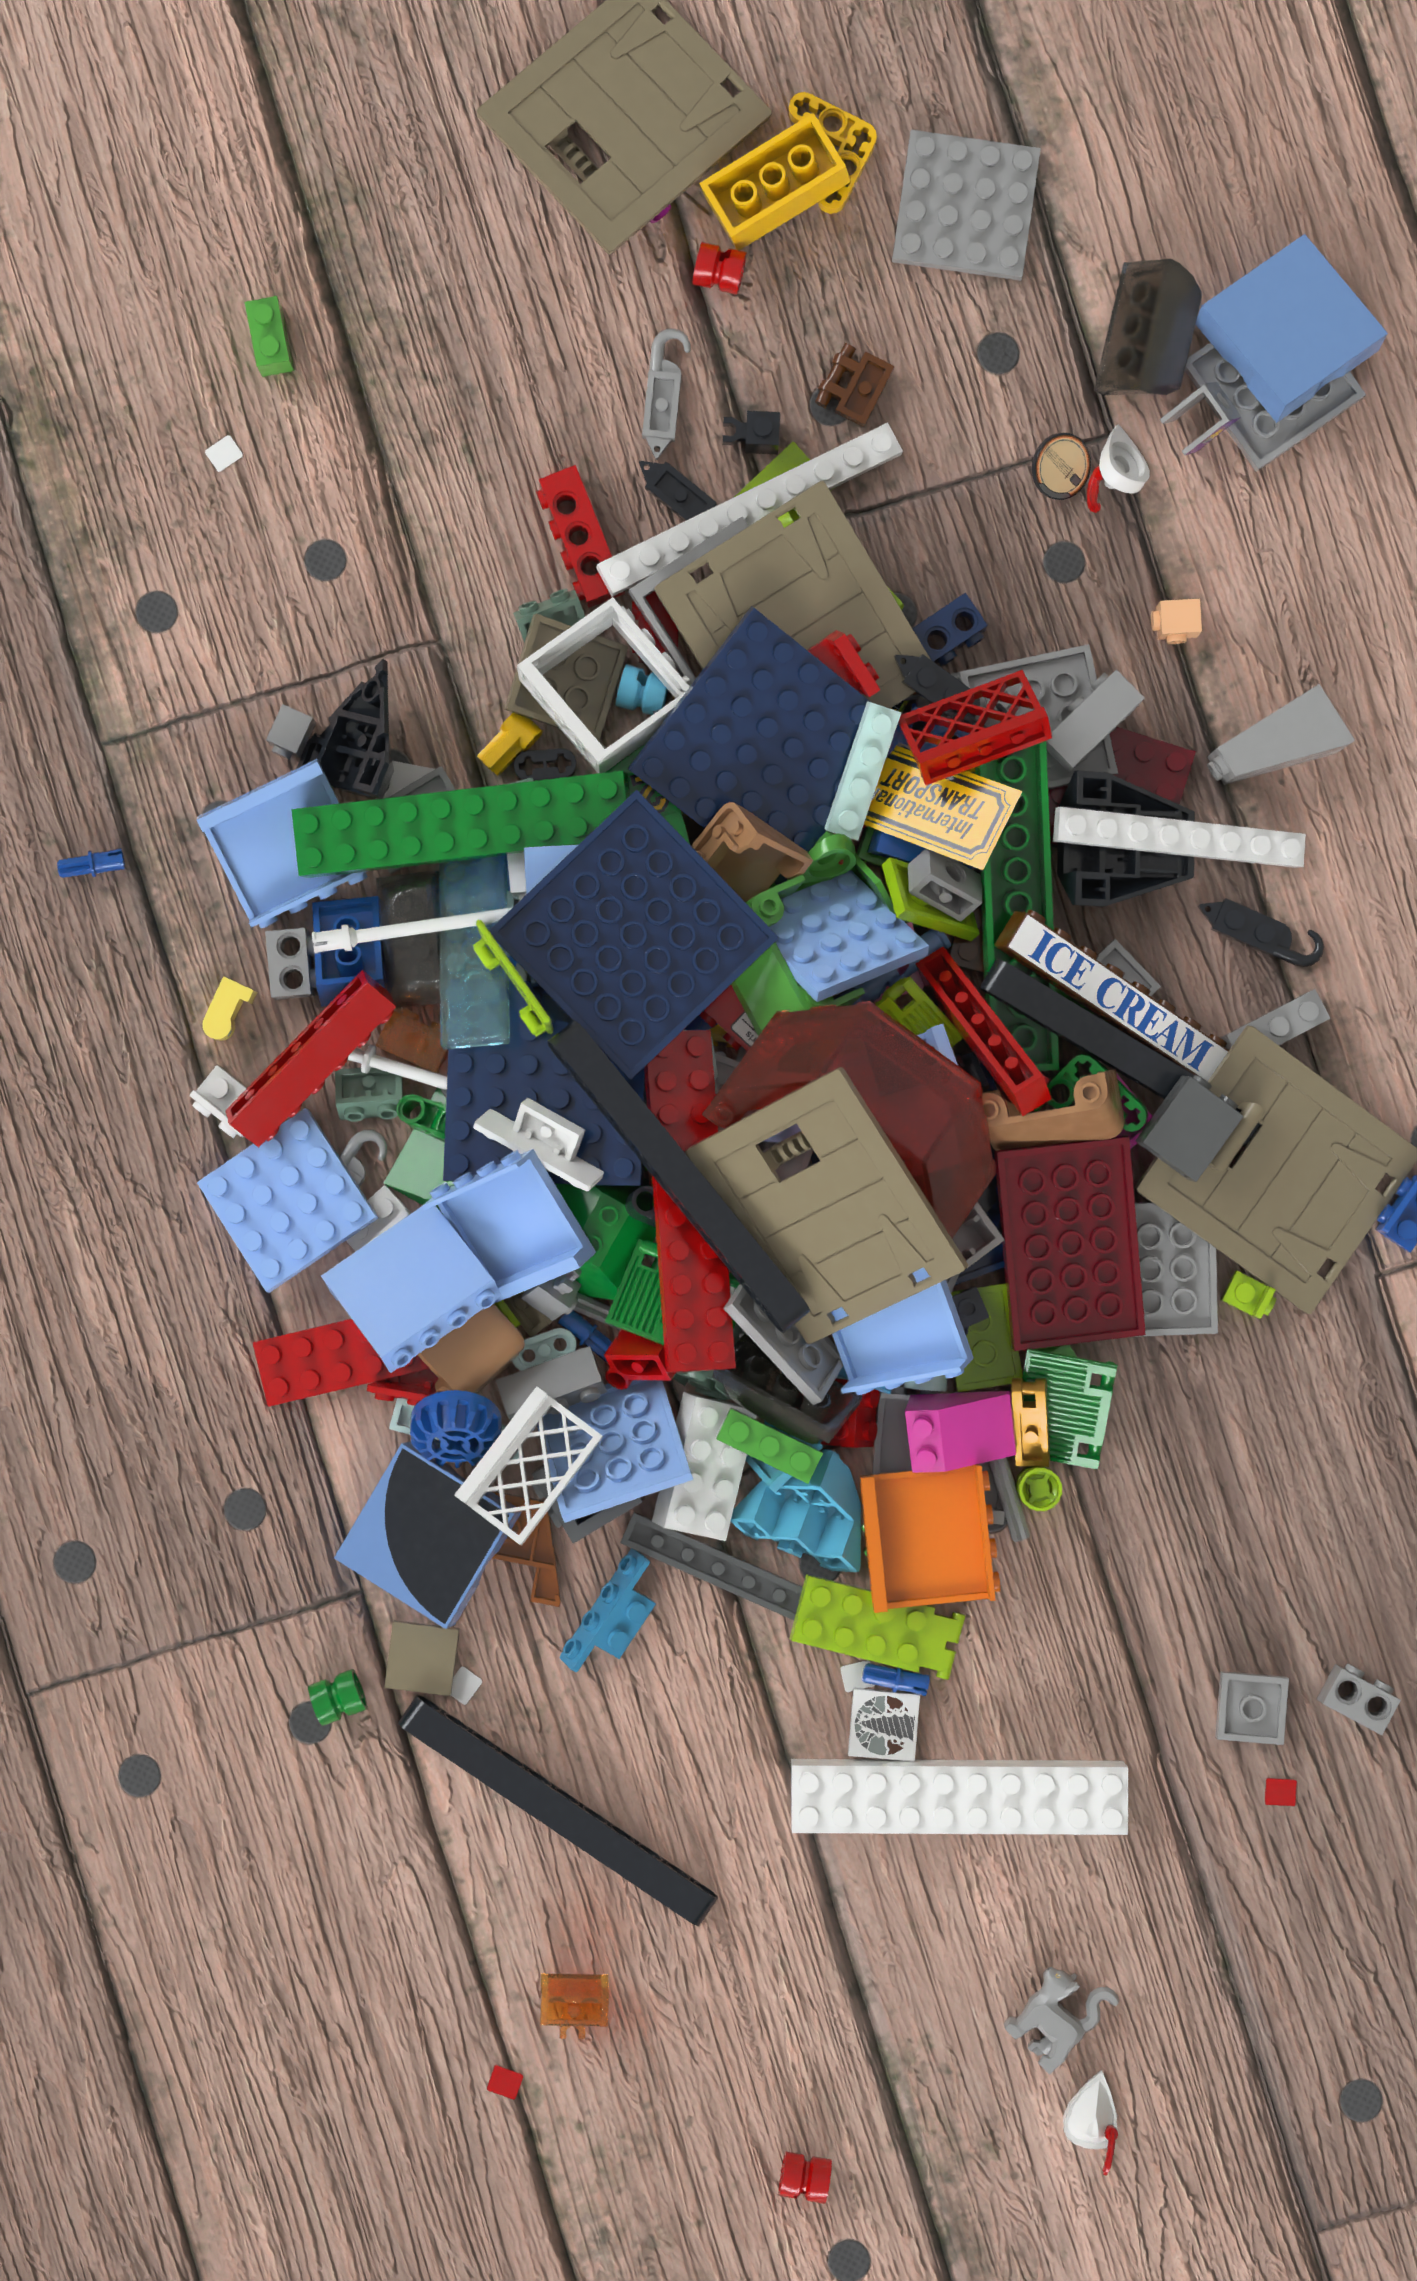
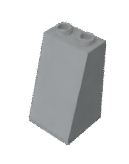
M1320 684L1216 748L1207 756L1210 761L1207 767L1217 781L1221 779L1223 784L1226 785L1336 754L1354 742L1355 739Z

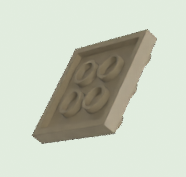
M533 614L518 664L571 626L539 614ZM601 636L595 637L543 674V677L598 741L601 737L628 650L627 645ZM516 669L504 710L559 728L521 683L518 670Z

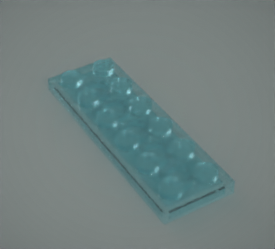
M497 856L439 863L440 918L507 908V857ZM496 923L487 924L485 926L488 930H490ZM477 926L440 931V1042L444 1050L510 1044L509 977L501 965L491 971L486 969L473 950V945L482 939ZM499 944L503 952L508 957V952Z

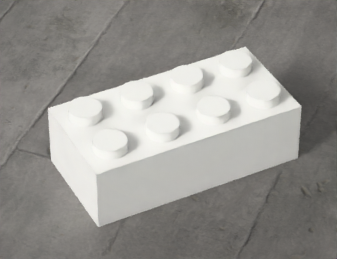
M683 1392L676 1425L693 1480L659 1491L652 1522L666 1529L726 1541L747 1454L717 1440L716 1436L730 1407L756 1419L757 1410L740 1404Z

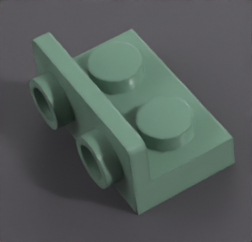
M558 590L552 593L548 600L540 603L529 601L518 607L519 611L513 614L524 643L533 614H539L573 626L585 617L575 590Z
M373 1067L368 1073L361 1072V1068L335 1071V1097L339 1119L357 1122L366 1118H395L398 1116L397 1104L403 1098V1077Z

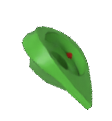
M825 832L808 852L814 861L803 874L805 878L803 883L833 878L851 870L856 864V851L851 838L844 834Z

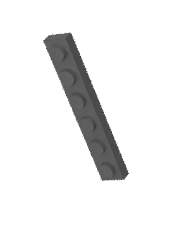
M633 1513L620 1542L621 1544L791 1620L795 1619L803 1589L802 1586L679 1531L663 1528L652 1522V1519L639 1513Z

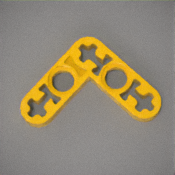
M800 92L795 94L789 103L788 112L791 121L796 124L811 115L808 112H805L803 116L798 115L796 105L802 107L804 103L809 104V111L815 115L818 114V109L822 110L818 121L833 144L840 147L838 154L842 161L850 160L856 166V171L849 175L851 182L847 184L848 187L844 186L838 190L837 198L839 201L833 200L832 203H828L826 198L818 202L820 209L829 214L837 213L843 209L875 148L876 130L868 122L810 93ZM830 116L840 119L842 127L836 132L827 131L823 126L826 118ZM864 132L868 134V142L861 144L857 155L853 152L856 145V137L854 135L860 136Z

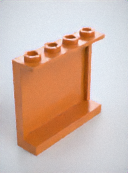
M976 1464L946 1472L912 1473V1470L859 1475L874 1613L888 1612V1609L982 1599L996 1601L995 1592H1000V1578L998 1571L993 1572L991 1558H997L995 1538H989L988 1525L994 1523L992 1505H986L984 1491H990L988 1471H982V1466Z

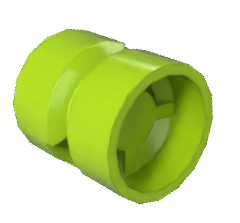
M1028 1466L1023 1468L1017 1475L1015 1487L1018 1497L1028 1508L1035 1511H1047L1060 1501L1062 1483L1059 1477L1049 1468Z

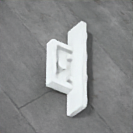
M526 1098L521 1103L515 1122L489 1109L474 1123V1129L483 1133L487 1138L510 1148L513 1152L518 1150L520 1154L534 1149L546 1171L560 1176L577 1188L589 1191L603 1177L604 1172L576 1156L585 1129L529 1098Z

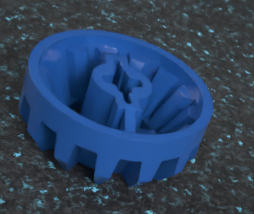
M449 1390L431 1394L419 1401L411 1413L410 1435L413 1447L426 1460L429 1461L435 1458V1462L442 1467L446 1461L455 1462L456 1468H460L462 1462L466 1461L471 1466L476 1465L501 1434L502 1416L499 1408L488 1398L473 1392Z

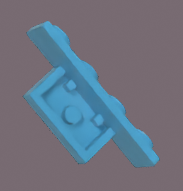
M631 1548L628 1554L621 1559L618 1569L610 1581L604 1585L600 1596L590 1611L582 1618L581 1625L573 1637L564 1645L560 1659L570 1670L578 1672L594 1646L620 1659L656 1605L651 1598L634 1589V1586L650 1564V1561L641 1552Z

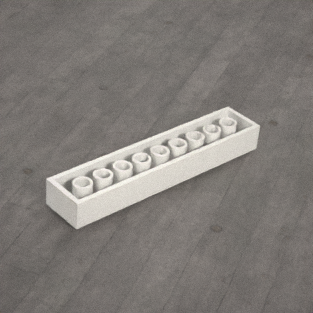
M791 1759L792 1833L1128 1835V1766L1124 1761L915 1760L913 1762L889 1759Z

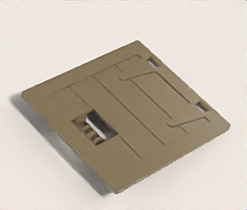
M667 0L604 1L477 109V117L609 255L615 252L770 119L772 115L771 109ZM658 7L671 18L665 25L653 14ZM727 79L740 91L735 97H732L722 86ZM575 122L610 157L600 168L568 137V128ZM549 145L583 180L581 184L553 156L546 146Z
M824 481L811 486L654 587V591L702 669L709 663L751 606L756 608L806 650L835 630L845 633L846 636L851 634L861 648V651L858 653L864 664L869 662L879 676L876 683L881 690L871 697L862 695L870 702L887 708H892L915 693L902 683L904 679L894 656L920 657V655L924 654L930 659ZM795 507L799 519L784 528L777 518ZM708 563V567L713 574L696 583L690 574ZM901 658L900 663L905 664V659Z
M1247 1025L1208 1080V1083L1212 1085L1209 1091L1217 1097L1223 1094L1238 1105V1108L1241 1110L1240 1114L1244 1116L1197 1182L1187 1180L1162 1160L1155 1157L1136 1184L1135 1190L1264 1284L1276 1289L1278 1294L1303 1312L1311 1314L1417 1162V1148L1253 1026ZM1257 1123L1261 1124L1255 1132V1134L1250 1139V1141L1248 1142V1144L1246 1145V1147L1243 1149L1237 1160L1230 1168L1228 1165L1230 1164L1234 1156L1237 1154L1243 1143L1246 1141L1252 1130L1255 1128ZM1387 1174L1393 1177L1383 1194H1381L1375 1188L1384 1175ZM1329 1258L1335 1263L1323 1279L1317 1272L1326 1259Z
M843 1067L832 1070L696 1143L685 1151V1154L807 1303L810 1312L795 1324L807 1344H812L963 1272L968 1266L958 1247ZM797 1123L801 1130L800 1132L762 1152L758 1145L760 1142ZM813 1148L820 1161L781 1181L775 1170L783 1163ZM924 1267L930 1277L916 1282V1278L912 1273ZM842 1307L848 1316L835 1321L831 1312Z

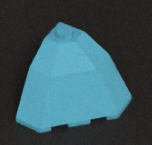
M821 1450L823 1455L809 1484L792 1476L774 1493L761 1480L733 1509L731 1522L745 1536L757 1541L760 1538L779 1542L777 1549L799 1558L802 1557L803 1553L813 1556L820 1563L819 1566L831 1571L859 1572L861 1503L850 1468L840 1459L839 1454L832 1450Z

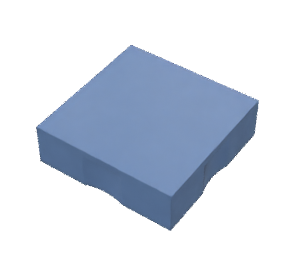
M1305 234L1204 303L1195 321V325L1219 354L1240 373L1247 388L1276 423L1313 398L1325 384L1344 376L1378 352L1388 334Z

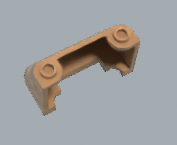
M734 802L724 804L692 844V848L744 902L768 890L780 874L789 880L804 874L814 861L806 850Z
M1116 1069L1087 1075L1078 1080L1074 1087L1075 1106L1028 1113L1025 1116H1022L1014 1104L1002 1096L1001 1089L970 1096L975 1119L996 1151L1040 1145L1107 1140L1118 1136L1124 1127V1113Z
M492 1304L490 1307L482 1309L469 1318L460 1328L454 1329L443 1336L433 1347L423 1350L418 1356L439 1378L435 1384V1393L460 1390L477 1394L509 1367L524 1349L525 1343L515 1326Z

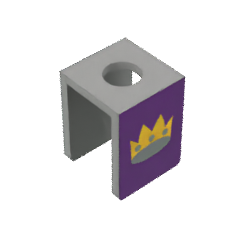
M1217 381L1202 385L1160 419L1162 424L1174 422L1206 396L1221 416L1222 420L1182 450L1184 456L1196 453L1241 418Z

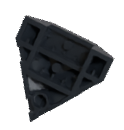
M384 659L375 666L376 674L373 678L369 679L366 683L361 682L328 718L330 725L321 735L314 733L307 741L297 766L299 768L318 759L331 787L373 800L384 798L394 773L389 739L388 662Z

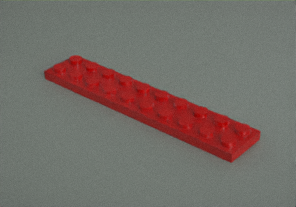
M711 1030L682 1031L644 1067L647 1107L685 1152L689 1147L717 1133L718 1121ZM652 1176L666 1373L734 1369L736 1364L733 1323L731 1316L723 1309L731 1297L729 1269Z

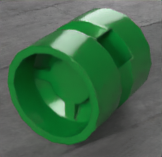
M354 1669L336 1675L333 1683L324 1679L308 1685L312 1707L322 1726L341 1720L343 1712L350 1716L367 1710L366 1697Z

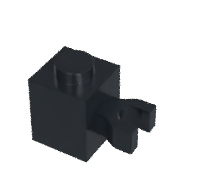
M747 411V422H740L733 417H724L723 427L731 426L735 428L736 433L732 436L723 435L722 445H734L740 441H746L745 453L778 455L780 412Z

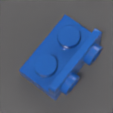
M1417 1175L1412 1176L1411 1179L1406 1177L1396 1190V1194L1399 1195L1392 1206L1388 1204L1377 1218L1380 1224L1375 1229L1409 1253L1417 1244Z

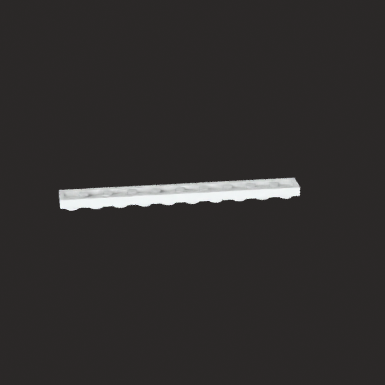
M887 422L597 564L596 568L611 597L637 585L743 516L748 526L820 481H824L829 490L900 456L903 450Z

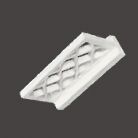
M536 1386L455 1493V1496L522 1546L603 1436ZM553 1407L562 1414L563 1428L544 1431L543 1417ZM567 1418L577 1426L568 1427ZM539 1423L540 1431L532 1432ZM584 1430L593 1437L584 1449L571 1450L569 1432ZM564 1433L566 1451L547 1454L545 1435ZM540 1436L543 1455L524 1458L523 1443L527 1438ZM518 1451L519 1459H512ZM580 1454L573 1463L572 1455ZM567 1456L568 1471L564 1476L551 1478L548 1459ZM544 1460L546 1479L527 1481L525 1463ZM520 1463L522 1482L503 1485L502 1471L505 1467ZM498 1478L499 1486L491 1487L495 1480ZM559 1482L552 1491L551 1483ZM547 1483L548 1497L544 1503L530 1505L528 1486ZM523 1487L525 1506L506 1509L504 1490ZM499 1491L502 1510L487 1512L478 1505L487 1492ZM538 1509V1511L532 1517L531 1510ZM526 1511L528 1524L518 1535L509 1528L507 1514ZM502 1515L503 1523L496 1519L494 1516Z

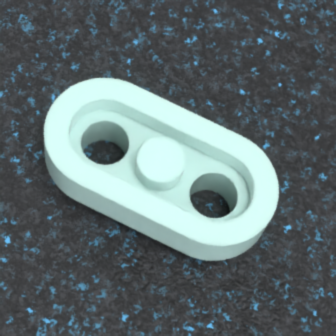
M556 1328L525 1339L524 1349L514 1359L513 1364L522 1371L574 1352L577 1348L576 1338L569 1330ZM557 1338H563L567 1343L566 1348L562 1351L554 1347V1342ZM527 1349H531L535 1353V1359L532 1362H527L523 1358V1353Z

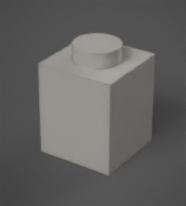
M282 704L266 741L273 746L272 752L290 760L291 755L301 758L307 741L315 728L316 721L313 717Z

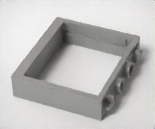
M743 516L628 591L662 647L674 661L682 677L687 676L690 679L691 685L696 680V677L645 597L654 592V587L747 528L748 524Z

